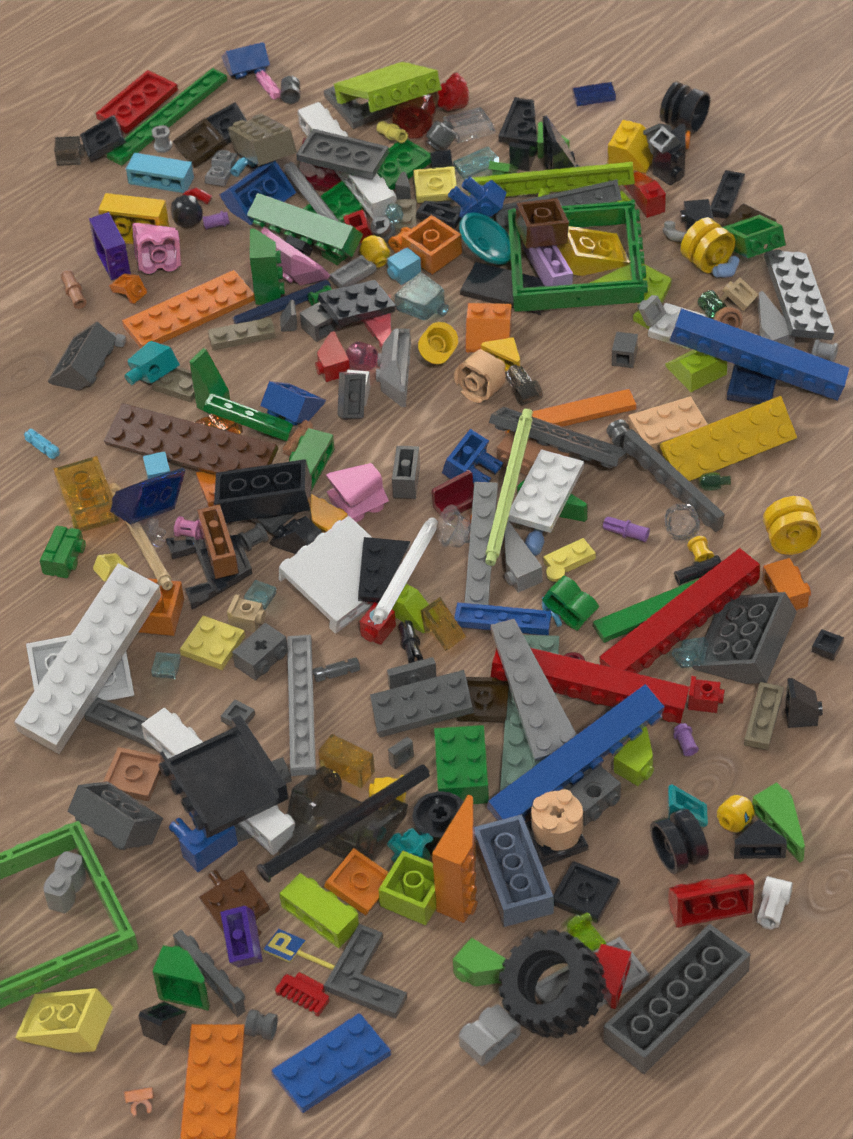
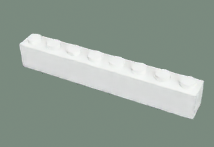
M320 102L298 110L299 126L307 136L312 129H318L348 137L346 131L341 130L337 120H333L329 110L324 108ZM335 170L373 220L379 216L396 211L395 202L397 198L395 192L387 187L385 180L380 178L377 173L373 179Z
M165 708L141 724L144 739L158 752L163 751L167 758L202 743L191 727L187 728L175 713L171 714ZM277 805L238 823L272 855L296 838L293 818L288 814L284 815Z

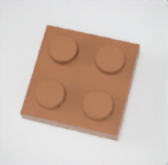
M118 747L103 782H110L134 799L150 801L161 775L158 765L161 763L160 755Z

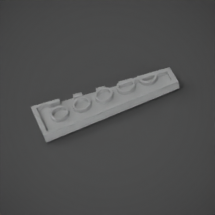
M515 619L492 624L490 629L534 762L543 760L577 734Z

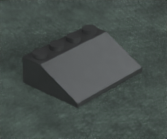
M786 592L740 595L737 599H732L727 603L722 611L715 614L692 665L693 669L745 684L767 683L797 613Z

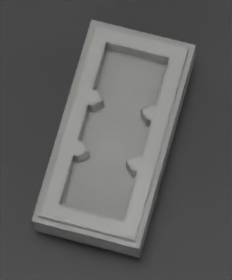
M361 255L331 273L330 280L339 288L354 285L374 273L376 265L371 261H367Z

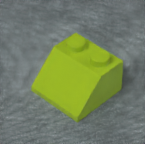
M694 349L665 363V367L690 392L727 375V361Z

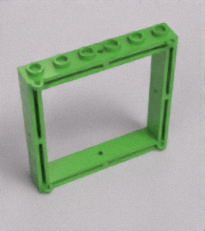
M79 821L66 824L62 828L42 834L33 840L20 843L11 849L1 852L0 880L61 855L65 851L68 852L76 848L78 855H81L83 858L85 869L116 932L0 981V1009L139 949L135 933Z

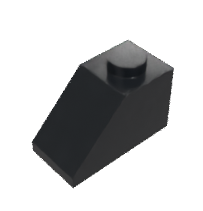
M709 199L684 201L683 210H680V221L685 223L686 231L703 218L713 219Z
M787 678L785 713L788 728L818 726L819 716L823 715L822 701H817L816 691L793 678Z

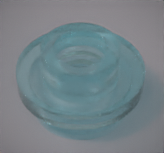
M394 203L387 205L385 210L386 217L391 223L397 224L403 219L401 206Z

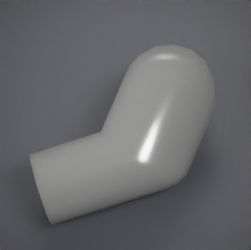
M674 221L664 222L663 233L671 241L682 242L687 232L677 231Z

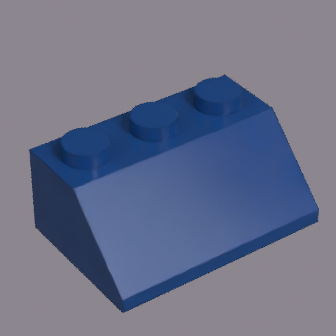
M276 160L260 165L219 194V196L232 214L252 225L253 220L247 216V213L257 193L284 202L297 192Z

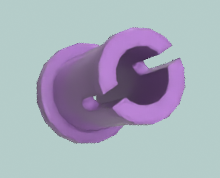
M223 210L218 214L203 216L205 229L222 225L226 227L227 224H230L228 213L223 212Z
M685 723L677 725L674 728L673 736L679 741L683 754L685 756L696 754L699 749L693 739L692 728Z

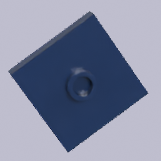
M734 364L727 392V400L761 404L773 399L777 379Z

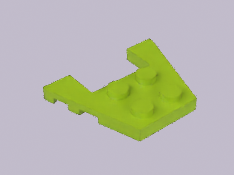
M630 264L590 283L631 280ZM641 264V266H646V279L643 280H647L648 293H644V300L647 301L652 295H655L663 303L671 287L672 278L645 264ZM639 310L633 314L634 322L650 329L651 326L646 325Z

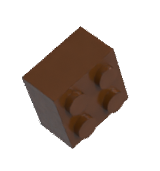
M558 198L516 203L515 224L526 248L567 244L569 222Z

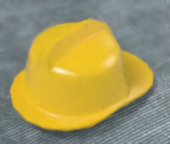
M445 322L432 323L420 337L418 350L426 361L437 365L443 364L456 349L458 335L455 329Z

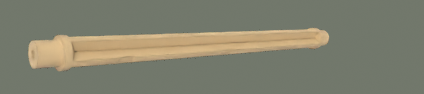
M116 483L110 484L108 487L109 494L120 510L150 568L153 570L158 584L164 590L171 589L173 586L171 576L161 563L159 556L123 494V490Z

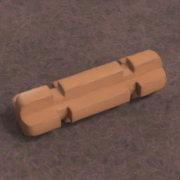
M307 420L301 422L283 446V453L290 456L293 451L295 452L300 437L305 435L308 428L313 429L311 422Z

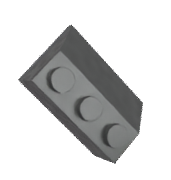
M96 321L72 338L47 382L52 385L80 390L86 385L88 387L91 386L97 378L95 374L105 365V357L114 349L112 345L116 337Z

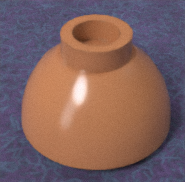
M724 307L716 312L714 316L716 321L739 329L742 326V314L735 308Z

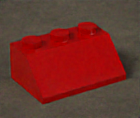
M745 873L738 875L730 874L723 878L704 879L697 883L679 884L669 888V906L676 928L752 913L755 885L753 879Z

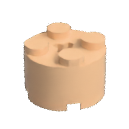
M481 349L477 350L456 368L454 372L456 385L460 384L463 389L461 393L467 399L481 403L488 400L505 384V364L501 359H496Z
M566 789L548 792L534 799L531 811L532 835L536 842L541 846L544 844L551 847V850L555 851L573 847L578 842L583 831V809L579 800Z

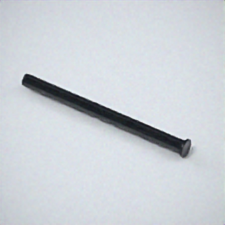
M424 764L419 765L264 865H257L261 877L269 883L276 874L430 776L429 769Z

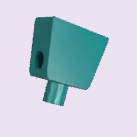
M149 341L128 359L127 363L131 370L124 377L130 385H134L139 380L153 383L180 366V363L171 347Z

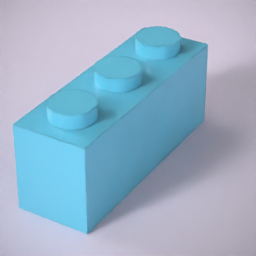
M134 153L126 167L128 184L184 193L188 190L194 179L192 162Z

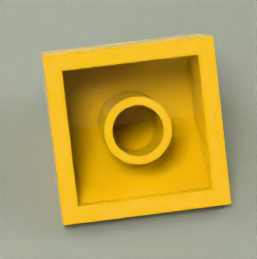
M622 120L608 144V164L633 162V169L635 171L647 173L653 162V155L650 152L647 136L643 134L646 128L642 124Z

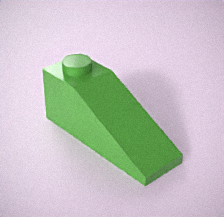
M776 782L753 796L754 813L758 819L787 839L786 849L800 863L804 860L805 844L794 801L790 792L787 789H783Z

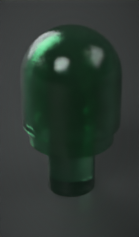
M717 472L704 473L699 478V486L705 491L721 489V485H731V476H720V473Z

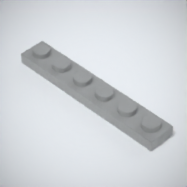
M474 483L465 603L489 605L492 566L485 563V553L497 508L498 483Z

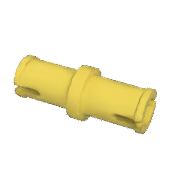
M380 121L377 124L376 129L379 131L378 133L385 135L389 140L403 143L408 138V133L400 129L396 124H388L385 121Z

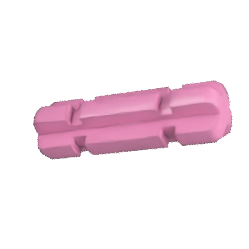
M265 71L257 72L256 80L274 100L280 98L281 90Z

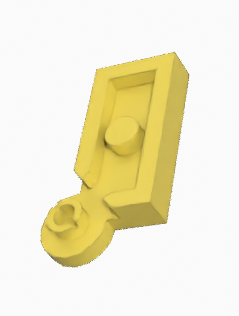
M584 538L543 556V562L548 567L546 576L553 582H558L565 576V572H569L596 559L595 551Z

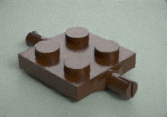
M214 870L213 873L210 872L208 877L215 886L199 896L201 903L223 934L222 911L247 906L254 911L256 921L259 917L270 911L269 905L243 870L223 880L217 870ZM257 927L258 936L260 937V935L262 934V932H261V930Z

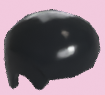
M183 195L172 201L171 215L178 226L190 228L196 226L202 220L203 209L196 197Z

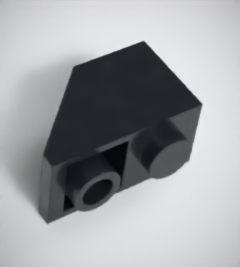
M307 516L300 519L294 518L286 525L281 524L273 532L274 537L269 544L284 551L297 554L303 546L310 545L323 532Z

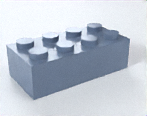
M522 814L476 826V852L504 927L554 914L553 894Z

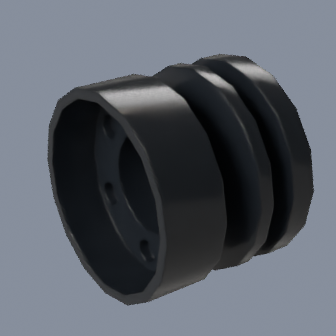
M677 81L672 83L661 103L660 120L673 126L684 124L686 131H691V133L698 132L709 112L710 94L696 88L691 90L690 86Z

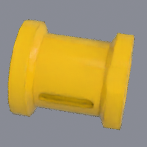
M696 536L687 544L689 551L693 552L695 561L702 562L715 556L707 546L708 541L705 536Z

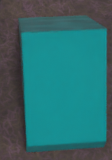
M669 785L668 819H670L672 813L686 808L695 816L701 827H706L708 825L707 804L677 786Z

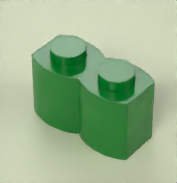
M563 576L556 582L542 599L551 611L560 615L568 626L577 631L600 607L592 596L581 591L577 583L567 576Z

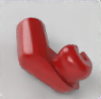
M196 187L182 194V196H194L197 200L207 205L213 197Z

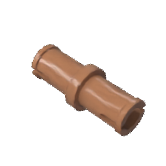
M71 270L62 272L61 280L65 285L66 295L71 298L74 308L81 309L85 307L87 301L82 294V286L76 281L74 273Z

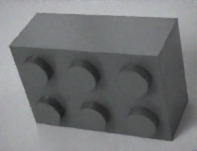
M108 781L78 785L67 811L75 816L76 821L88 825L94 829L93 832L95 834L106 837L112 841L114 847L121 850L151 845L163 820V817Z

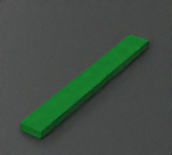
M211 68L125 137L126 143L107 153V159L123 166L132 158L134 153H139L155 140L152 135L153 128L162 125L170 128L228 81L227 75Z

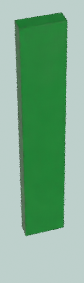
M700 578L593 621V628L603 643L630 633Z

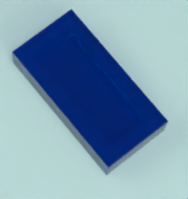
M612 82L573 88V97L577 107L616 101V93Z

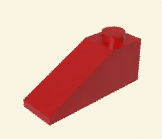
M639 171L634 172L635 184L624 185L631 197L635 199L646 218L664 213L666 193L657 180Z

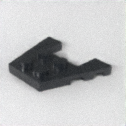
M230 535L236 554L238 573L217 579L213 572L204 539L196 540L195 537H186V540L175 541V538L166 539L172 559L196 553L207 580L205 583L185 588L191 609L199 607L253 574L252 567L238 535Z

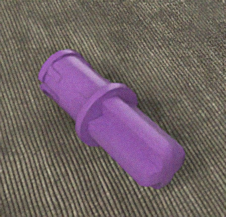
M606 517L603 522V529L621 534L623 538L627 536L646 542L649 537L650 528L633 524L630 520L625 522L612 517Z

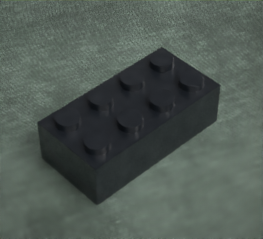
M303 459L217 472L214 505L220 504L225 523L310 511L312 478L307 461Z

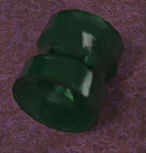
M713 290L704 292L697 301L700 309L705 311L707 317L714 319L716 312L727 307Z

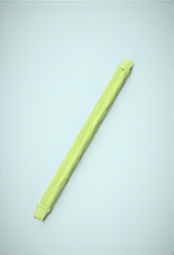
M524 409L519 417L485 553V563L490 566L496 564V560L500 555L533 421V411L530 409Z

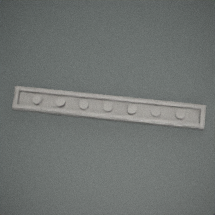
M311 635L287 636L291 776L316 774L312 639Z

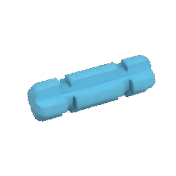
M29 429L24 433L25 440L49 458L55 459L60 455L59 448L38 434L34 429Z

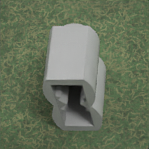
M65 851L57 859L55 872L47 878L44 884V894L49 909L67 913L74 905L76 893L83 887L87 877L81 855Z
M499 1004L492 1008L488 1007L480 1014L479 1020L472 1024L468 1023L461 1029L459 1046L480 1066H484L520 1036L521 1024L515 1021Z

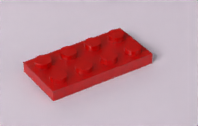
M147 70L98 110L96 118L103 121L115 115L121 130L128 133L178 91V84Z

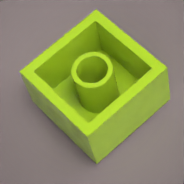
M402 851L378 889L380 907L427 925L436 910L433 863Z

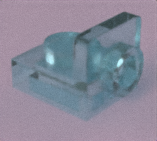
M705 637L685 639L682 642L681 648L673 649L672 655L681 668L703 665L708 641Z

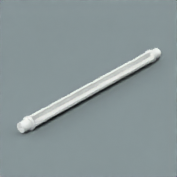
M429 518L422 526L374 610L372 618L374 623L381 624L388 617L437 529V519Z

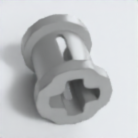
M163 125L153 128L152 135L155 138V151L165 153L171 150L172 143L169 140V128Z
M816 339L812 355L835 362L839 344H827Z

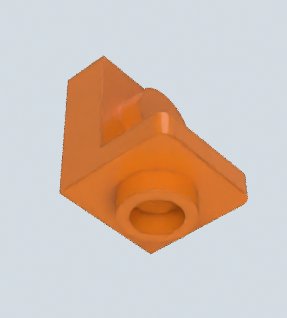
M122 274L109 285L113 293L126 294L131 304H135L147 294V290L139 275Z

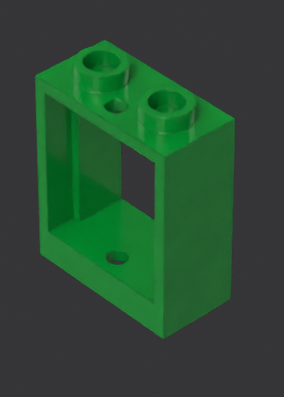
M761 215L722 227L733 234L735 238L733 251L746 258H751L786 245L783 225Z

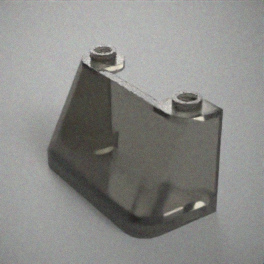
M321 766L316 770V774L309 775L292 788L287 814L295 822L296 837L302 840L361 803V801L341 792L342 780L334 770ZM394 799L383 806L382 811L378 809L319 848L343 859L354 848L374 862L405 819L408 804Z

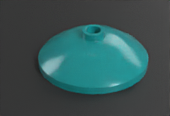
M468 213L461 219L459 224L461 237L474 255L492 264H505L511 260L510 237L496 221L480 213Z

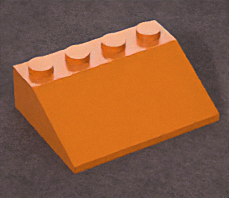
M470 795L466 797L432 853L437 912L462 923H465L469 915L475 913L478 901H476L473 796Z

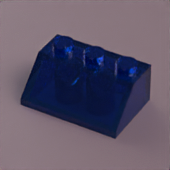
M180 468L116 491L112 498L113 503L110 512L131 525L175 509L186 470Z

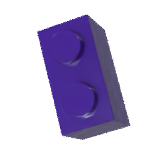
M247 906L222 911L221 918L229 963L239 968L263 962L254 911Z

